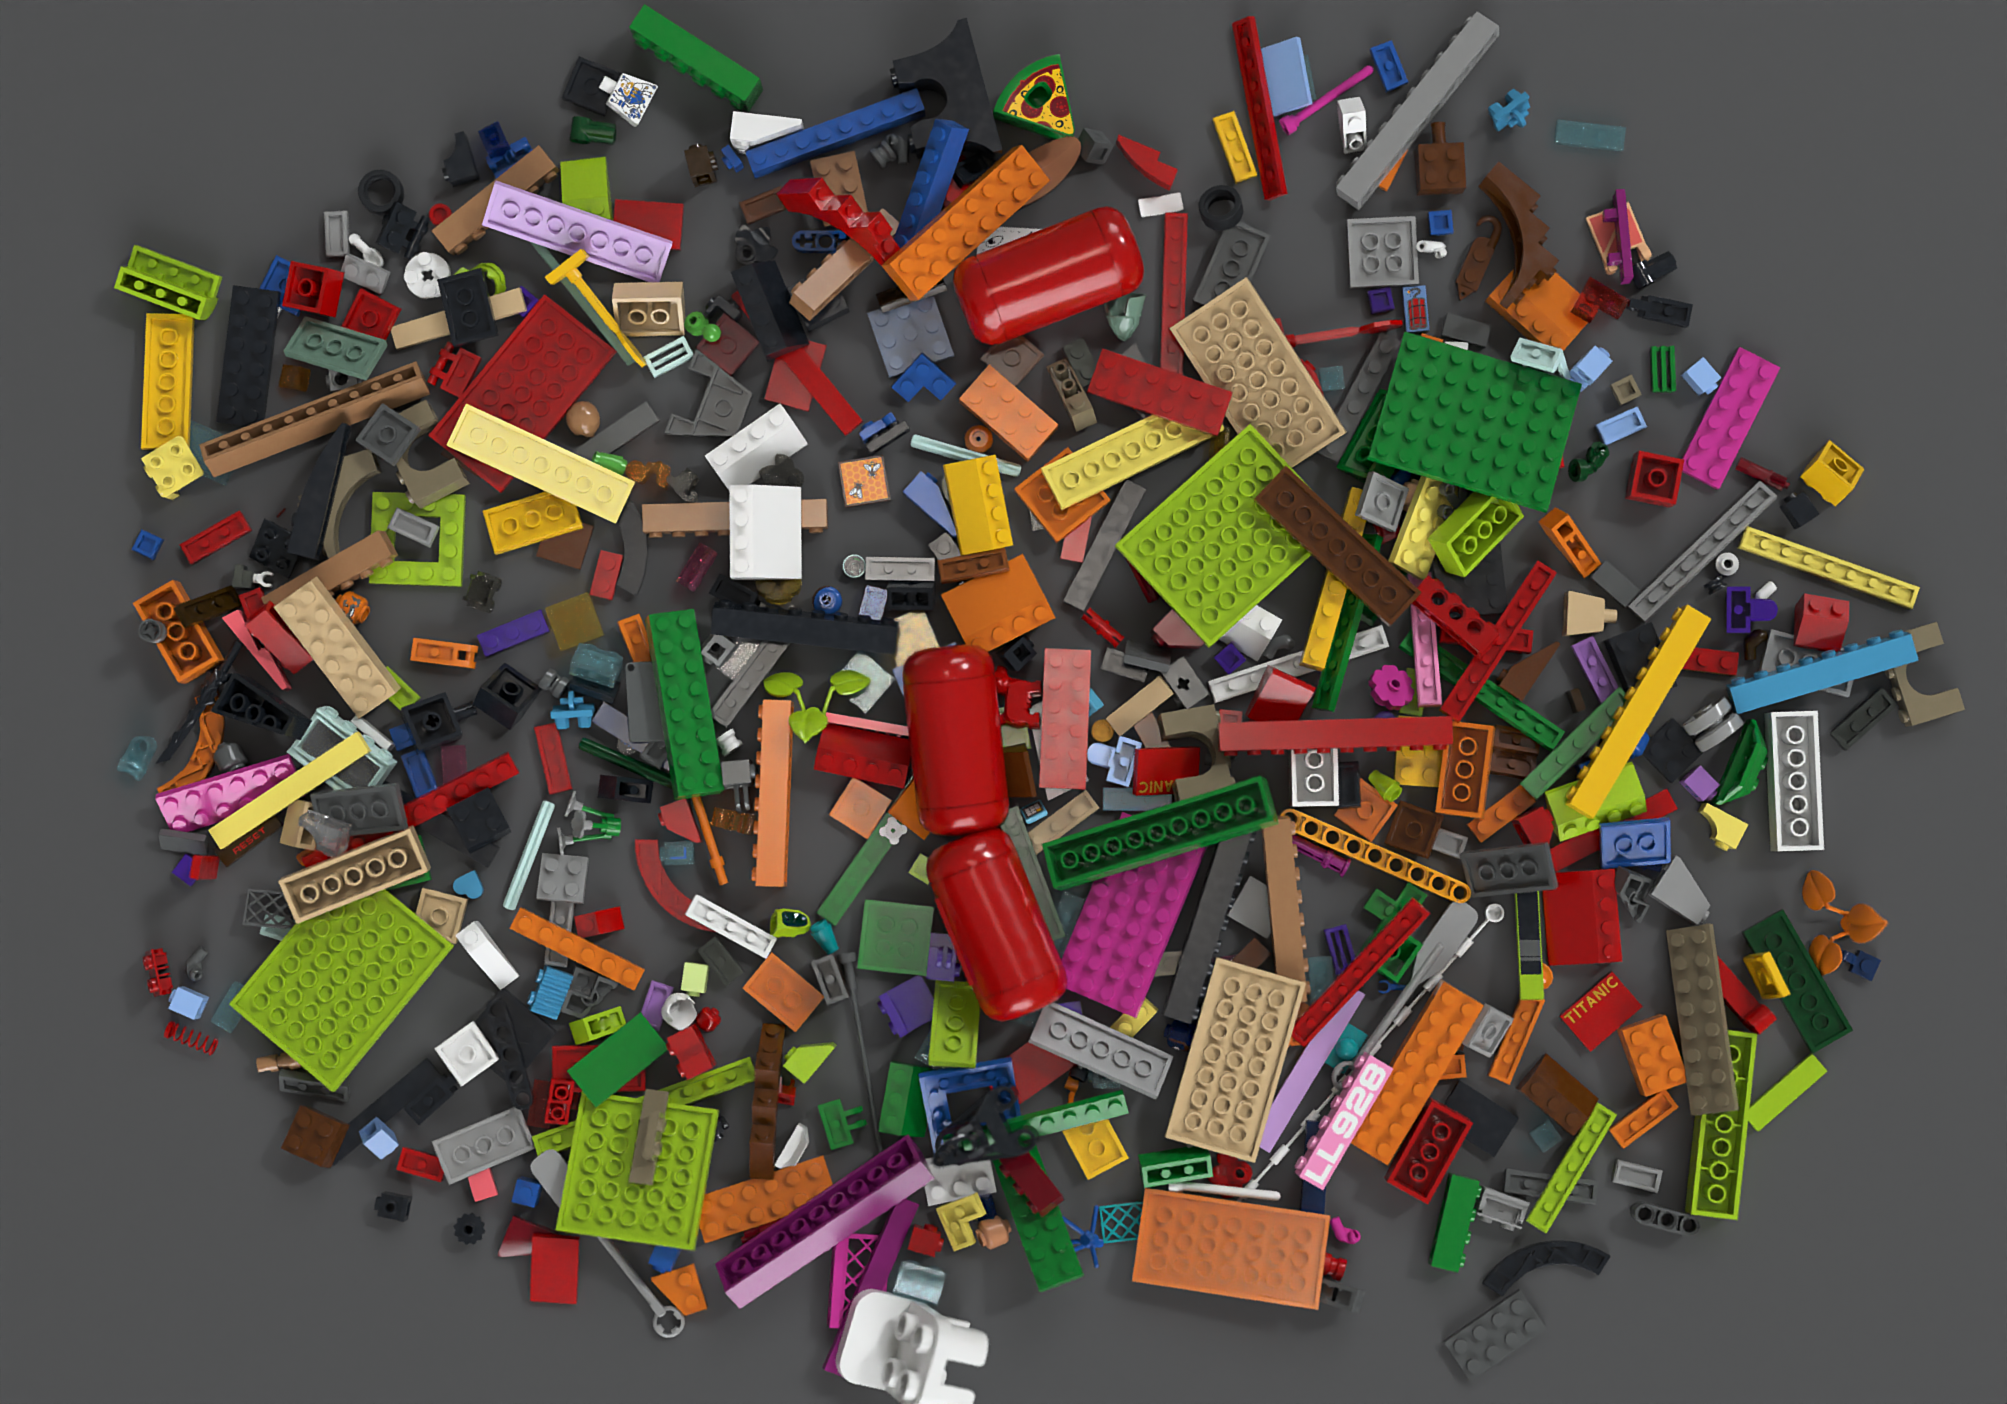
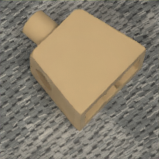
M1573 591L1564 593L1562 636L1599 633L1604 630V623L1617 622V610L1605 609V599Z

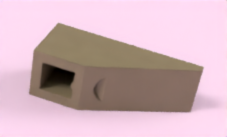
M1067 357L1046 366L1076 432L1097 423L1093 407Z

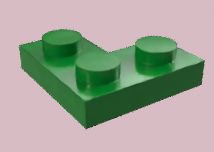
M1409 882L1406 883L1396 900L1375 888L1363 908L1381 920L1386 918L1390 921L1412 897L1422 905L1428 895Z

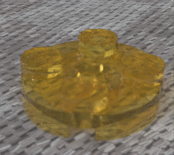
M801 579L784 580L785 582H781V586H776V583L773 582L775 580H755L757 593L765 598L768 603L775 605L786 604L792 601V598L796 594L798 595L802 588Z

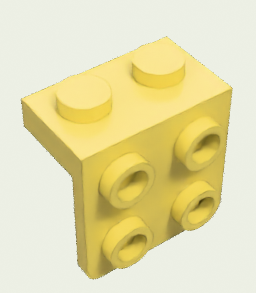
M181 436L173 438L141 458L145 464L143 466L145 472L150 478L153 477L157 484L155 487L161 497L170 500L180 496L178 490L204 474L196 457L185 439Z

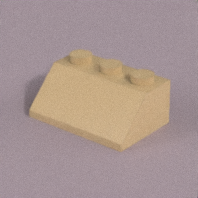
M683 282L614 283L612 295L614 320L625 336L685 335Z

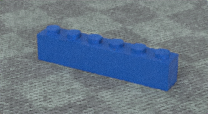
M935 119L894 237L900 248L941 211L969 131L968 128L952 120Z

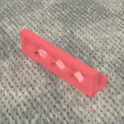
M826 712L829 723L862 728L863 730H874L877 733L885 732L886 735H890L889 733L897 734L896 737H909L908 726Z

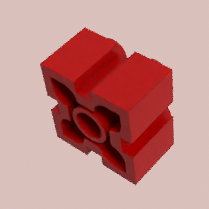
M697 1023L667 1038L668 1043L666 1047L671 1056L676 1055L679 1061L676 1067L682 1077L686 1076L687 1080L717 1065Z

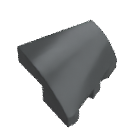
M1618 866L1615 875L1616 892L1634 920L1641 923L1650 904L1645 902V899L1655 880Z
M575 965L572 972L573 979L560 1011L582 1019L594 1005L599 1004L603 1000V997L608 992L617 987L618 982Z

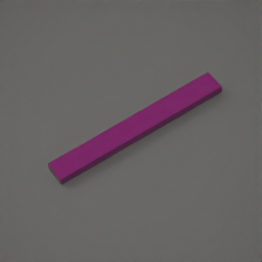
M903 1199L891 1207L822 1368L825 1371L843 1377L836 1368L835 1360L851 1303L856 1295L864 1290H883L919 1207L918 1203Z

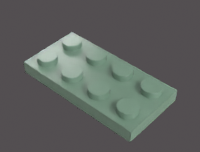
M305 316L285 347L284 353L286 357L367 381L388 345L384 339Z

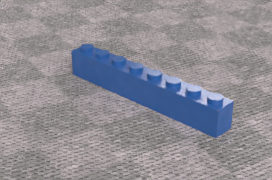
M916 88L745 151L756 179L924 117L925 109Z

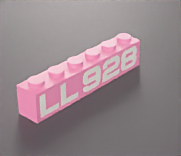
M1366 1052L1363 1055H1359L1356 1059L1354 1071L1351 1076L1348 1075L1343 1081V1089L1340 1095H1336L1332 1100L1329 1114L1321 1119L1318 1126L1320 1128L1316 1136L1310 1138L1307 1144L1308 1150L1304 1157L1301 1156L1297 1160L1295 1165V1173L1299 1177L1322 1190L1325 1188L1393 1071L1392 1067Z

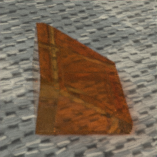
M283 364L279 387L306 392L311 370L301 366Z

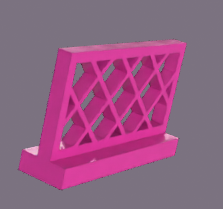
M852 1233L848 1238L843 1239L832 1247L827 1325L829 1328L840 1327L843 1321V1313L848 1309L851 1302L845 1296V1289L851 1283H854L857 1287L858 1284L855 1280L865 1270V1267L856 1257L866 1248L872 1253L869 1245L878 1240L880 1234ZM849 1238L859 1239L864 1244L855 1254L848 1248ZM863 1239H871V1240H869L867 1243H865ZM849 1252L852 1257L847 1260ZM855 1259L862 1269L854 1277H851L847 1273V1265ZM846 1275H847V1277L850 1279L847 1283H846ZM887 1281L882 1291L887 1292ZM844 1299L848 1302L846 1306H844Z

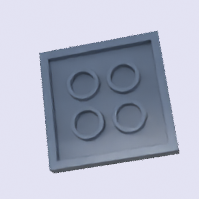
M934 296L882 313L881 308L867 313L889 378L901 375L921 352L934 363L954 357Z

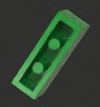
M1192 1146L1190 1148L1182 1147L1138 1155L1140 1176L1144 1188L1213 1177L1211 1155L1208 1149Z

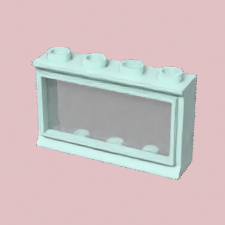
M330 706L317 708L301 740L296 739L287 753L306 766L355 732H358L356 730L357 727L352 722L339 717L338 711ZM363 734L362 737L371 749V752L325 781V783L334 790L382 785L397 764V761L392 758L393 755L383 748L380 749L374 744L375 741L370 736Z

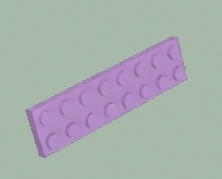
M499 181L494 183L482 223L483 226L571 256L578 250L584 249L590 256L586 261L647 282H660L673 241Z

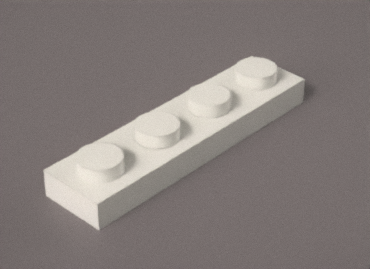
M695 894L684 914L765 959L777 940L776 937Z

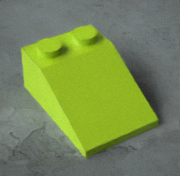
M606 157L560 162L562 203L613 221Z

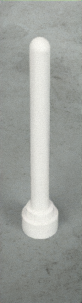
M1187 1181L1169 1184V1191L1177 1193L1192 1191L1272 1201L1280 1199V1193L1276 1191Z

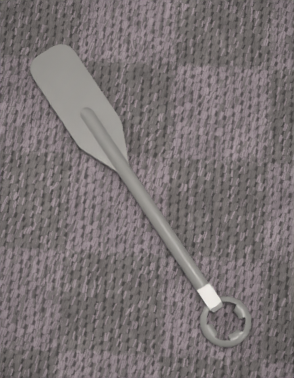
M1453 901L1437 921L1416 955L1409 983L1360 1052L1357 1053L1356 1057L1352 1061H1344L1334 1067L1331 1080L1338 1091L1343 1089L1341 1081L1337 1082L1336 1076L1340 1075L1343 1071L1342 1067L1349 1066L1354 1071V1063L1358 1056L1363 1055L1364 1052L1370 1054L1416 987L1446 967L1478 920L1476 910L1465 902L1457 903Z
M548 1149L532 1161L531 1171L560 1208L568 1164L556 1150ZM597 1237L655 1312L653 1317L655 1331L665 1338L677 1336L685 1325L683 1313L677 1307L671 1305L663 1306L613 1241L609 1238ZM667 1310L674 1311L673 1315L677 1320L681 1319L680 1327L675 1326L671 1329V1333L663 1332L664 1328L662 1325L657 1324V1318L665 1315Z

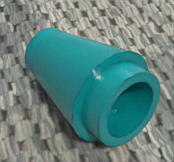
M822 919L810 927V935L827 955L839 949L831 923H828L826 919Z

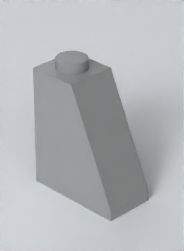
M1671 855V863L1665 864L1648 895L1691 924L1698 925L1703 923L1710 913L1707 910L1711 905L1681 858L1677 855Z

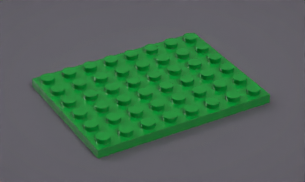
M1404 332L1367 460L1546 513L1551 501L1582 384Z

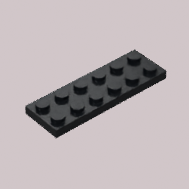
M233 285L216 422L249 426L265 419L281 294L279 291Z

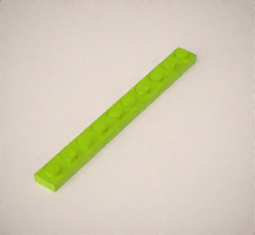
M747 1057L658 1091L669 1092L668 1103L690 1105L755 1081V1067L752 1058ZM645 1095L638 1097V1099H644ZM576 1120L568 1123V1125H562L532 1136L537 1155L539 1156L548 1149L556 1150L558 1153L571 1149Z

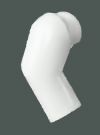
M1421 240L1416 245L1419 252H1434L1436 258H1442L1447 254L1446 246L1442 242Z
M1767 582L1756 593L1755 599H1767L1777 590L1776 585L1773 582Z

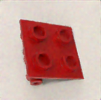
M163 948L146 951V956L142 957L144 969L149 970L150 979L147 980L149 993H153L154 997L171 994V989L173 988L171 977L159 979V977L171 975L170 972L158 975V970L167 969L169 966L157 968L158 965L168 964L166 952H163Z

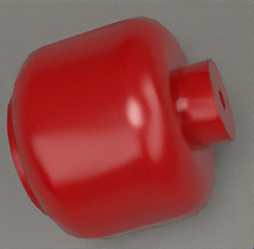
M704 1007L696 1016L698 1027L706 1032L714 1031L721 1022V1018L718 1016L719 1011L714 1007L711 1009Z

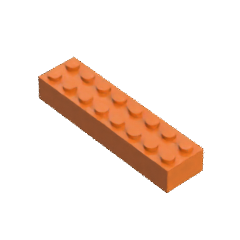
M1023 145L1012 147L891 256L882 267L910 301L919 300L1041 190L1050 179Z
M763 699V705H759L758 718L762 720V728H758L757 741L761 742V751H757L756 764L760 765V774H756L755 782L756 788L759 789V797H755V811L759 812L758 821L754 820V834L758 835L757 844H753V858H757L756 867H752V881H756V886H787L793 730L789 725V716L794 713V702L791 700Z
M1440 979L1391 1060L1389 1066L1393 1068V1071L1352 1139L1351 1144L1386 1165L1390 1163L1484 1007L1482 1003Z

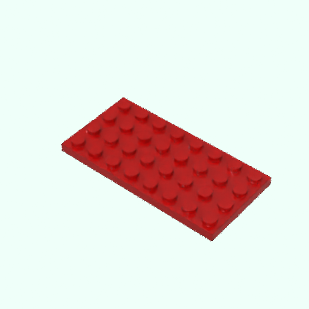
M544 294L428 436L498 492L502 493L513 480V476L447 446L465 405L473 406L545 440L567 414V410L576 403L616 354V350Z

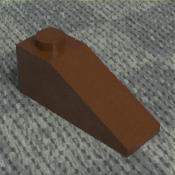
M1556 641L1510 666L1507 670L1503 668L1496 678L1499 681L1497 686L1519 701H1523L1560 646V643Z

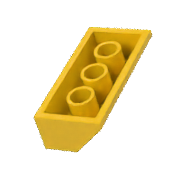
M996 454L944 464L943 469L960 555L1012 546L1013 541Z

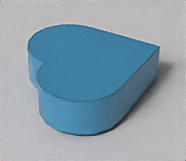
M476 870L457 878L453 883V889L457 894H466L471 899L481 897L484 892Z

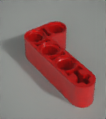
M1717 955L1724 1003L1750 1032L1760 1035L1777 1020L1776 1016L1767 1006L1759 1003Z

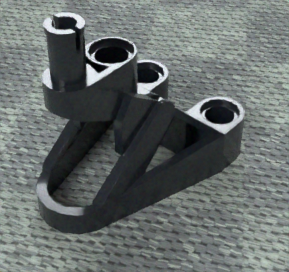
M1003 1083L992 1088L949 1126L944 1128L936 1138L932 1164L936 1168L964 1165L966 1163L1016 1157L1032 1150L1039 1140L1038 1131L1030 1125L1021 1126L1012 1131L1003 1111L1012 1107L1018 1099L1019 1093L1016 1086L1011 1083ZM1003 1090L1008 1091L1011 1095V1100L1008 1102L1002 1100L1000 1092ZM982 1104L976 1116L964 1119ZM984 1121L995 1141L992 1144L989 1143L980 1125ZM953 1132V1137L942 1143L943 1137ZM1023 1133L1030 1135L1031 1143H1023L1020 1135ZM961 1140H969L972 1144V1149L965 1150L961 1145Z

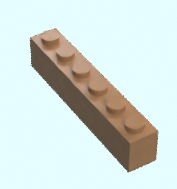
M538 145L435 227L432 232L451 255H459L468 248L467 245L471 241L482 238L486 233L485 230L489 228L483 226L482 223L495 181L537 194L539 187L545 182L546 184L552 182L560 170Z
M882 208L879 212L882 213L893 229L890 234L894 239L899 222ZM852 238L848 241L843 240L837 246L835 254H828L821 262L822 266L818 270L816 268L812 269L806 276L807 280L803 284L799 282L792 289L791 293L793 295L789 303L809 321L874 260L870 253Z
M378 530L266 594L261 599L264 604L270 600L276 606L316 576L331 596L334 597V592L339 589L346 590L354 585L353 581L360 577L365 579L374 574L373 570L379 566L384 568L394 562L392 559L397 557L398 554L386 531Z

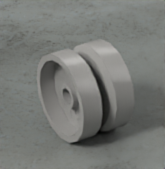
M1725 696L1701 708L1682 725L1688 735H1696L1702 732L1695 740V744L1701 752L1712 748L1726 739L1744 723L1737 713H1732L1722 718L1731 708V704Z

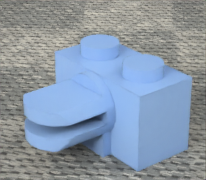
M1119 736L1116 747L1094 743L1087 750V759L1094 765L1109 769L1106 777L1107 782L1128 788L1134 771L1135 748H1141L1142 743Z

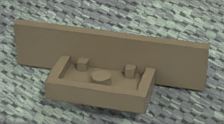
M645 1090L629 1178L631 1183L653 1186L657 1158L662 1151L661 1136L666 1128L665 1114L669 1092Z

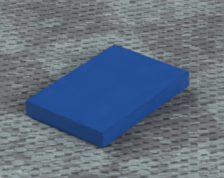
M1669 817L1599 823L1601 869L1618 868V866L1633 867L1671 863V824Z

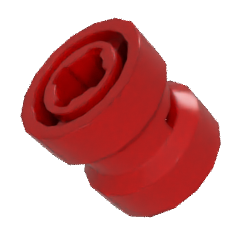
M1326 1252L1323 1276L1329 1274L1333 1280L1340 1282L1346 1269L1347 1259L1341 1257L1334 1258L1332 1254Z

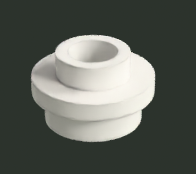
M1723 553L1717 557L1715 567L1720 574L1729 576L1738 570L1739 561L1734 554ZM1725 560H1729L1731 562L1730 568H1726L1724 566Z

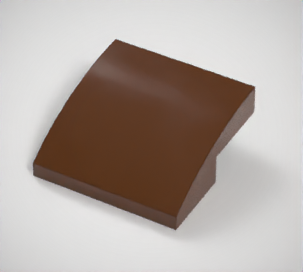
M1495 725L1490 774L1524 779L1536 768L1540 744L1516 728Z

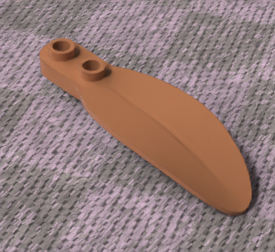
M1071 136L1059 138L1029 152L1050 181L1022 207L1039 200L1051 192L1071 171L1081 152V143L1077 138Z

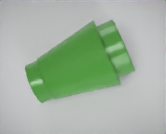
M598 451L594 453L591 462L622 476L627 466V460L623 459V456Z

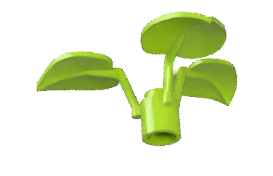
M843 670L835 673L830 678V683L833 686L830 687L823 709L820 711L817 707H810L806 710L798 690L803 685V680L798 675L790 672H780L767 677L763 681L766 692L774 697H786L793 692L796 694L802 711H796L789 716V725L793 732L805 743L813 735L822 733V730L827 726L826 711L832 693L835 690L840 695H849L860 691L871 683L870 678L856 671Z

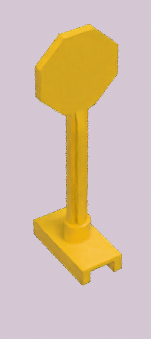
M584 249L578 250L545 276L551 285L556 284L565 277L572 284L574 283L608 328L616 333L632 358L641 367L647 365L640 352L620 331L617 322L582 279L583 275L577 268L590 257Z

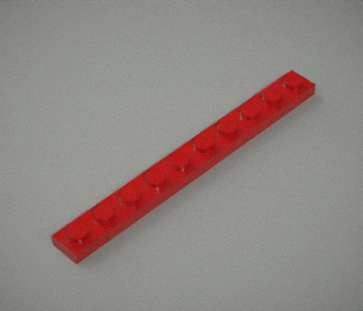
M506 752L404 804L408 827L412 825L415 827L443 813L447 808L519 774V770L510 753ZM397 831L339 837L302 856L301 860L307 868Z

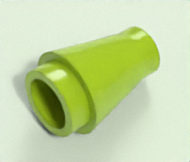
M1374 770L1368 777V780L1384 800L1393 802L1400 796L1402 787H1400V783L1382 774L1378 770Z

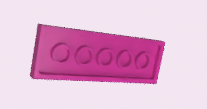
M1741 347L1737 348L1682 457L1684 459L1683 473L1716 490L1720 489L1780 367Z
M286 754L158 793L155 799L170 830L189 832L221 822L295 773L297 769L290 754Z

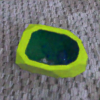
M776 909L770 919V935L777 938L796 937V935L807 933L811 927L809 917L799 910Z

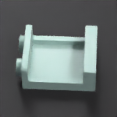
M1519 338L1510 356L1512 362L1520 363L1523 367L1570 380L1571 376L1562 349Z

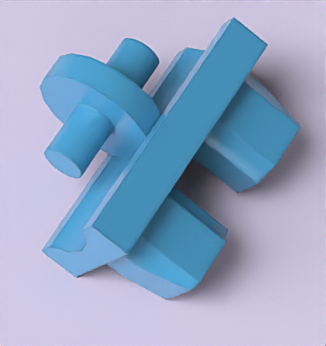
M1512 89L1505 96V101L1508 105L1503 108L1498 102H1495L1488 108L1489 115L1493 119L1494 128L1498 132L1506 125L1510 128L1516 124L1521 128L1526 125L1524 118L1529 115L1527 109L1530 108L1528 102L1530 97L1526 92L1521 94Z
M569 691L568 698H560V705H553V709L550 712L551 719H555L557 729L569 728V718L574 717L578 718V727L589 728L592 724L595 704H584L583 697H575L574 691Z

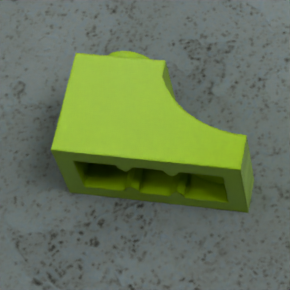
M621 1006L571 1022L569 1026L575 1044L578 1045L614 1033L623 1027L626 1021Z

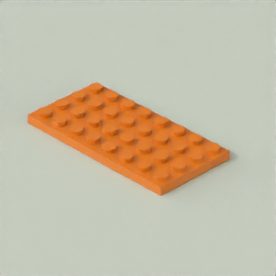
M1145 1188L1132 1281L1318 1310L1330 1215Z

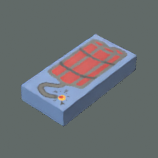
M1425 285L1402 287L1405 331L1408 333L1429 332Z

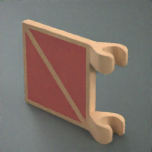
M1627 202L1631 249L1637 248L1640 261H1648L1652 256L1651 251L1645 243L1630 204ZM1603 212L1586 217V222L1602 258L1606 274L1611 275L1618 268L1617 266H1607L1606 260L1609 253L1617 252L1615 222H1603Z

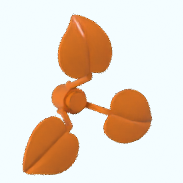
M1811 870L1808 873L1802 889L1805 904L1812 910H1821L1825 906L1826 909L1844 916L1841 919L1843 932L1832 936L1830 939L1825 935H1818L1810 944L1809 955L1820 974L1824 976L1835 971L1842 961L1841 948L1837 943H1833L1836 939L1849 935L1854 942L1866 943L1879 935L1888 922L1866 904H1857L1850 912L1830 906L1828 903L1835 899V889L1832 882L1817 870Z

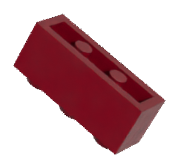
M1029 1152L1016 1157L999 1159L1001 1165L998 1168L1006 1178L1012 1177L1015 1181L1012 1186L1020 1196L1025 1194L1029 1199L1026 1204L1034 1214L1039 1212L1043 1217L1064 1201L1062 1194Z

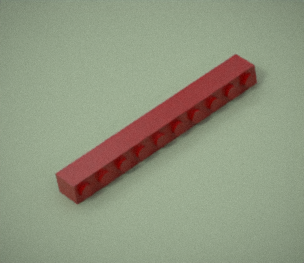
M1452 716L1231 722L1217 724L1218 752H1224V756H1238V751H1247V755H1261V751H1270V755H1282L1284 750H1293L1294 754H1308L1307 749H1317V753H1331V749H1340V753L1354 752V748H1363V752H1377V747H1386V751H1401L1400 747H1410V751L1424 750V746H1433V750H1447V745L1453 744Z

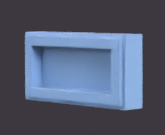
M1638 406L1595 425L1602 443L1606 445L1647 427Z

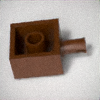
M1445 122L1431 123L1432 143L1418 144L1414 150L1417 196L1462 194L1466 189L1464 142H1446Z

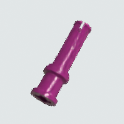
M1292 835V842L1297 845L1298 852L1320 862L1323 868L1328 867L1339 873V876L1343 878L1352 859H1345L1335 854L1332 849L1325 850L1304 838Z

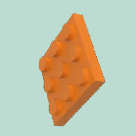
M1067 447L1065 450H1063L1061 453L1055 456L1044 466L1051 464L1073 452L1069 449V447ZM1041 468L1014 488L1016 494L1056 543L1111 501L1107 494L1101 491L1061 510L1041 472Z

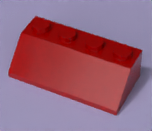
M828 722L827 726L822 730L813 770L904 788L911 762L909 739Z

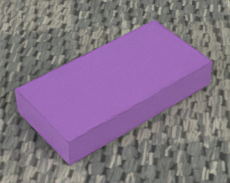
M652 980L641 1013L654 1030L659 1032L664 1020L661 1008L668 996L673 993L674 987Z

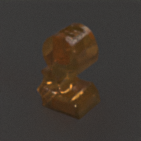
M633 460L627 464L625 468L626 475L635 483L645 484L652 474H657L656 483L661 488L668 490L671 473L670 466L665 465L661 461L647 462L646 466L638 460Z
M714 807L712 821L710 822L711 826L753 835L754 820H756L757 815L739 814L738 811Z

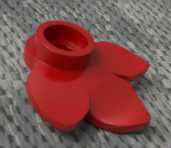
M1217 1153L1219 1165L1212 1168L1213 1177L1207 1178L1215 1185L1242 1188L1243 1184L1251 1179L1252 1168L1247 1162L1239 1161L1236 1157ZM1238 1169L1243 1170V1177L1237 1175ZM1222 1195V1198H1232V1197H1234V1196Z

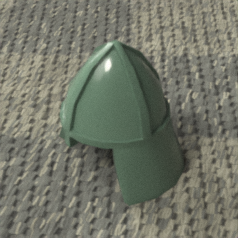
M1130 293L1104 303L1105 317L1116 337L1123 342L1133 335L1139 325L1146 294Z

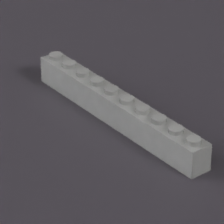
M1476 12L1473 17L1470 16L1466 19L1462 31L1451 38L1448 44L1449 47L1445 52L1442 51L1438 54L1434 61V66L1422 74L1421 82L1417 87H1412L1409 90L1405 102L1402 105L1399 104L1394 109L1393 117L1389 122H1384L1381 125L1377 137L1374 140L1371 139L1366 144L1365 152L1360 158L1356 157L1351 163V169L1348 173L1341 175L1336 183L1337 196L1357 210H1360L1498 38L1499 26L1479 12Z

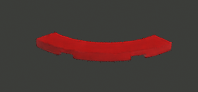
M635 839L638 867L646 887L656 901L678 920L701 930L716 932L684 915L692 900L679 891L668 877L660 857L659 840Z

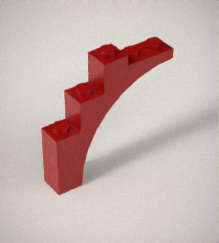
M822 177L790 179L776 194L788 212L803 213L829 223L856 241L881 266L900 249L890 234L893 229L881 212H863L852 195H834Z

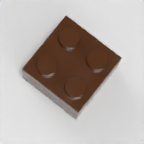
M300 1105L281 1149L320 1167L331 1168L350 1125L310 1106Z

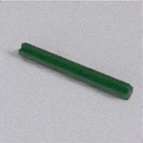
M581 739L579 749L672 789L670 774L590 739Z

